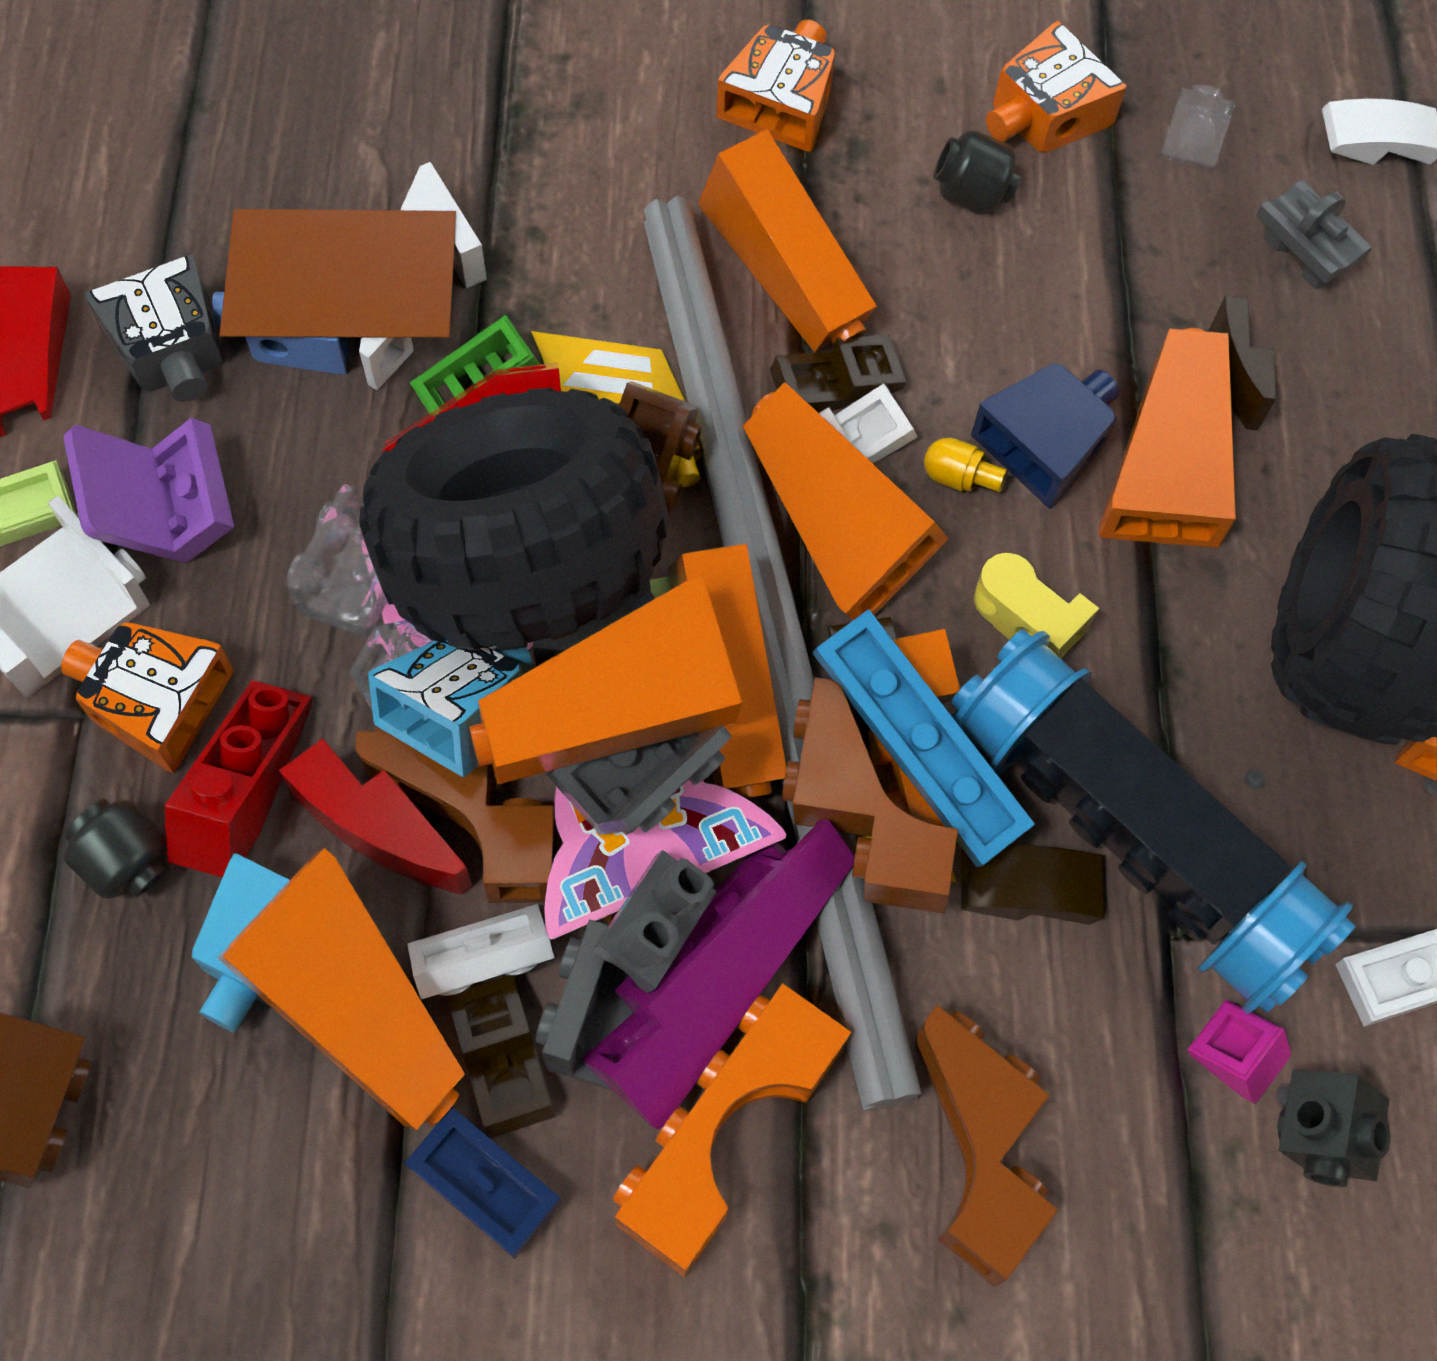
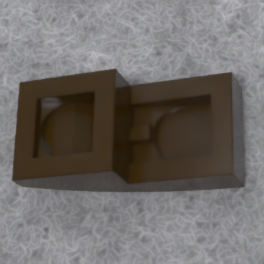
M1225 296L1209 328V332L1228 333L1231 407L1246 429L1259 430L1276 400L1274 349L1250 347L1248 298Z
M890 334L851 337L846 341L837 338L830 352L776 355L770 368L776 390L786 382L818 413L828 407L831 411L847 408L882 384H885L890 393L902 390L907 383Z
M1009 844L984 865L976 867L961 848V910L1017 921L1034 914L1090 925L1104 919L1102 855L1053 847Z
M513 975L467 988L458 994L447 996L486 1135L491 1139L554 1118L553 1107Z

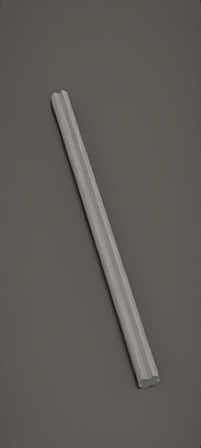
M675 196L668 203L655 199L644 208L646 217L644 225L688 403L700 407L695 423L703 426L700 436L702 443L700 448L723 545L728 547L747 544L787 767L788 761L800 762L804 740L794 738L795 717L799 699L811 700L814 677L754 447L743 428L747 420L691 205L687 199L681 196ZM787 801L798 843L813 827L794 825L793 802ZM837 831L855 857L857 846L855 835ZM852 867L816 916V922L842 1026L851 1031L847 1047L863 1111H877L889 1106H900L919 1099L918 1096L922 1092L872 902L864 901L865 879L852 877Z

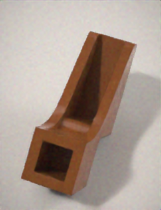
M815 678L811 700L799 699L796 711L794 738L804 740L800 762L788 761L784 779L782 799L783 801L793 802L794 825L814 827L816 822L826 819L832 823L836 831L871 836V838L858 837L852 877L865 879L864 901L945 914L958 829L921 821L901 810L887 797L880 785L842 687L835 681Z
M376 727L375 731H356L355 748L359 758L363 761L365 773L370 780L382 770H385L412 803L462 829L476 842L483 854V885L489 903H545L548 878L556 856L557 826L553 806H542L540 801L531 798H511L505 800L502 806H492L494 777L492 764L482 767L478 765L463 778L379 727Z
M936 1005L919 1030L915 1039V1045L961 1151L965 1169V1182L960 1204L951 1222L938 1240L991 1285L996 1287L1008 1280L1058 1211L1056 1207L1045 1199L1048 1195V1190L1035 1176L1016 1165L1009 1170L1000 1162L1050 1095L1038 1086L1040 1078L1029 1065L1013 1055H1006L1003 1058L982 1041L985 1037L983 1031L970 1018L955 1010L948 1014L940 1006Z

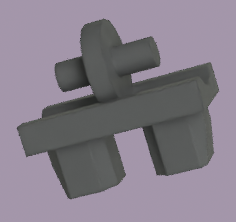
M1301 179L1280 197L1263 203L1256 216L1267 226L1263 239L1276 251L1288 252L1291 250L1304 263L1301 267V276L1314 289H1320L1365 259L1372 246L1339 215L1346 201L1338 192H1332L1321 198Z
M664 850L660 851L654 856L592 952L601 959L613 963L624 970L639 988L647 994L650 993L660 983L717 892L712 888L714 885L712 879L687 859L676 861Z

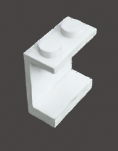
M59 496L49 501L48 504L62 525V528L0 572V670L26 699L62 673V659L66 650L74 641L80 639L98 646L114 633L118 625L131 621L151 606L139 586V583L145 580L146 576L136 562L122 548L115 554H112L102 543L104 541L87 536L81 528L78 513L75 514Z

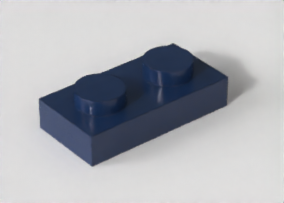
M451 1107L404 1163L413 1173L514 1259L517 1258L562 1202L556 1193L453 1107Z

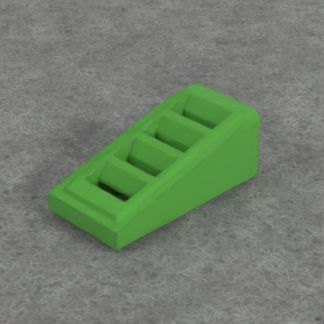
M505 315L409 383L427 411L431 413L445 403L436 388L446 384L455 397L465 390L458 378L468 374L475 384L486 377L479 368L488 363L493 368L492 372L502 368L539 365L540 363ZM511 353L513 357L503 363L501 357Z

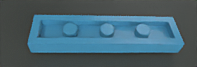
M869 609L813 651V655L832 680L842 687L846 698L945 827L958 829L956 841L976 867L984 865L1035 825Z

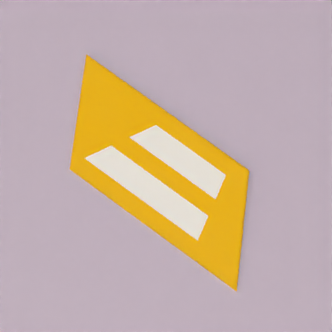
M531 331L544 363L558 364L561 391L568 392L570 389L587 391L597 395L599 400L606 398L620 404L626 383L633 381L685 401L662 349Z

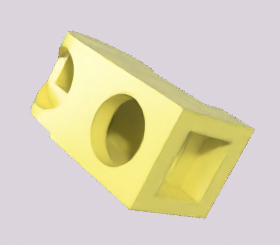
M1012 553L997 554L987 560L982 568L973 598L979 613L1006 638L1010 640L1022 629L1026 630L1031 636L1037 632L1045 631L1050 635V642L1047 647L1061 659L1088 632L1099 610V607L1081 593L1070 603H1067L1036 578L1033 566L1025 558Z

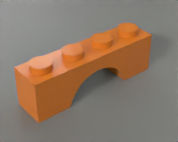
M783 983L771 1000L760 994L752 1003L737 1027L746 1035L731 1055H728L722 1049L717 1052L697 1082L705 1090L690 1112L681 1106L674 1111L655 1142L663 1147V1150L647 1171L637 1164L625 1178L612 1199L621 1207L614 1216L616 1226L684 1278L726 1219L729 1210L715 1184L710 1160L712 1144L721 1126L740 1108L758 1100L787 1098L807 1103L845 1048L851 1035V1031Z

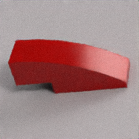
M323 738L279 770L291 794L321 825L352 849L386 869L424 885L463 895L473 887L466 865L385 770H382L362 786Z

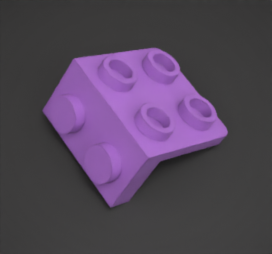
M190 418L152 449L80 425H74L64 434L63 438L80 525L84 533L90 538L187 563L234 528L210 424Z

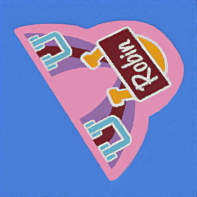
M688 780L670 796L676 804L674 809L649 831L643 832L638 827L628 835L624 832L599 835L586 819L578 823L572 803L556 787L555 820L563 844L554 858L548 878L545 898L546 933L550 939H555L587 925L589 919L597 921L619 911L654 856L662 850L676 861L687 859L701 871L707 873L785 839L786 833L768 813L743 796L722 786L705 783L704 780L696 785H693Z

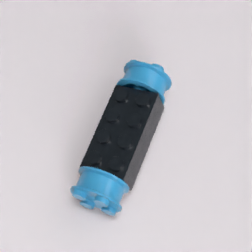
M1024 629L1017 632L997 655V659L1001 663L984 680L979 675L972 677L951 701V704L956 708L952 715L953 719L980 754L990 762V767L997 776L1005 773L1019 761L1018 766L1025 771L1021 775L1024 784L1042 801L1050 803L1055 799L1073 816L1069 820L1071 827L1088 844L1099 848L1103 843L1122 861L1118 866L1119 871L1134 887L1145 894H1148L1153 889L1172 907L1168 912L1169 917L1185 934L1196 941H1199L1204 936L1214 945L1226 933H1229L1197 969L1201 973L1213 969L1246 1000L1241 1009L1246 1015L1250 1014L1258 1006L1267 1013L1276 1004L1278 1006L1282 1005L1308 978V975L1299 967L1306 960L1313 965L1323 955L1328 956L1354 930L1356 926L1346 918L1353 905L1346 901L1337 906L1303 875L1307 864L1302 860L1279 881L1292 866L1091 688L1088 682L1092 673L1087 668H1082L1075 672L1047 647L1050 642V635L1045 631L1037 632L1032 636Z

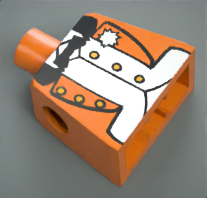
M812 20L800 21L794 32L774 25L763 26L720 75L718 79L716 118L756 133L768 129L773 139L811 153L831 91L836 57L835 50L831 46L824 44L827 39L824 28Z
M1056 21L1003 67L993 100L995 109L987 113L986 125L992 137L1005 142L1020 133L1038 152L1047 153L1112 126L1115 123L1127 86L1059 21Z
M130 622L117 626L104 649L80 639L74 641L66 650L61 664V671L64 675L82 682L77 690L75 700L90 720L164 770L173 774L176 772L235 672L223 648L215 642Z

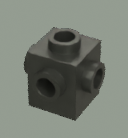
M1292 1070L1287 1104L1281 1110L1278 1118L1277 1130L1280 1140L1278 1151L1304 1168L1303 1176L1316 1183L1333 1187L1348 1186L1349 1178L1377 1181L1380 1160L1387 1154L1390 1146V1127L1387 1121L1390 1099L1359 1074Z

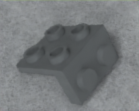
M723 725L694 734L551 770L546 775L599 835L624 832L628 835L638 827L643 832H647L674 809L676 804L670 796L688 780L693 785L698 784L721 765L725 760V756L719 749L730 740L732 735Z
M589 919L582 940L571 937L568 942L559 971V977L568 979L559 1005L552 1002L547 1003L537 1030L536 1043L545 1045L542 1053L547 1070L611 1090L581 1059L633 1014L634 1011L630 1010L615 992L629 975L613 963L601 959L592 952L609 925Z

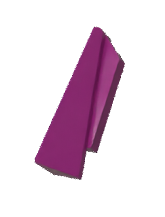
M826 819L816 822L815 826L796 846L788 851L776 842L749 854L715 889L717 892L656 989L647 994L629 976L615 990L627 1007L634 1011V1013L592 1048L581 1060L643 1120L655 1129H662L670 1116L680 1106L707 1065L722 1048L749 1007L764 990L853 867L855 857L832 823Z

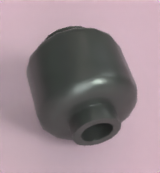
M976 130L964 132L958 139L955 137L948 139L936 163L933 178L940 182L939 189L942 198L973 212L986 214L991 212L1000 201L1004 203L1010 202L1018 188L1021 172L1014 169L1015 152L1009 144Z
M102 798L81 813L64 832V837L69 841L64 853L66 864L102 898H115L128 890L137 898L150 889L167 870L159 862L167 850L166 834L132 801L118 800L110 804L106 799Z

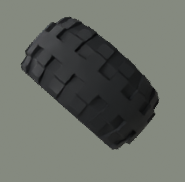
M537 388L511 395L501 393L481 398L482 401L462 408L457 406L438 414L435 420L422 427L416 426L401 436L391 451L383 452L370 470V476L364 484V506L360 508L359 524L378 581L389 605L394 604L400 617L412 623L417 632L431 640L441 642L447 639L450 646L479 650L481 646H497L498 649L507 650L527 647L528 643L552 638L553 641L576 633L578 627L595 619L601 621L620 609L623 605V600L630 594L636 595L653 575V567L661 560L663 539L667 538L669 518L656 459L649 438H644L641 427L628 418L626 411L609 399L602 398L599 400L597 395L576 389L563 392L555 391L552 388Z
M1411 434L1407 439L1383 437L1361 447L1353 453L1352 460L1349 463L1341 466L1332 478L1327 492L1322 499H1319L1309 518V524L1301 541H1298L1290 562L1291 567L1285 586H1282L1276 625L1272 630L1271 649L1274 653V659L1271 662V668L1281 694L1288 700L1300 705V713L1308 719L1360 738L1383 744L1397 745L1401 739L1424 742L1431 737H1437V439L1417 434Z

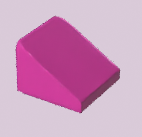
M1225 999L1187 1050L1191 1057L1237 1094L1256 1104L1291 1056L1289 1043L1283 1028L1252 1012L1246 1015L1241 1010L1242 1007Z

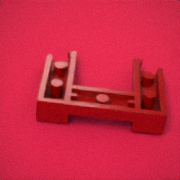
M0 266V438L7 435L2 424L4 414L35 403L44 421L52 416L71 293L58 267Z

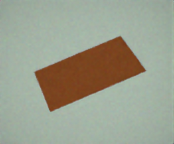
M234 209L219 337L449 338L456 211Z

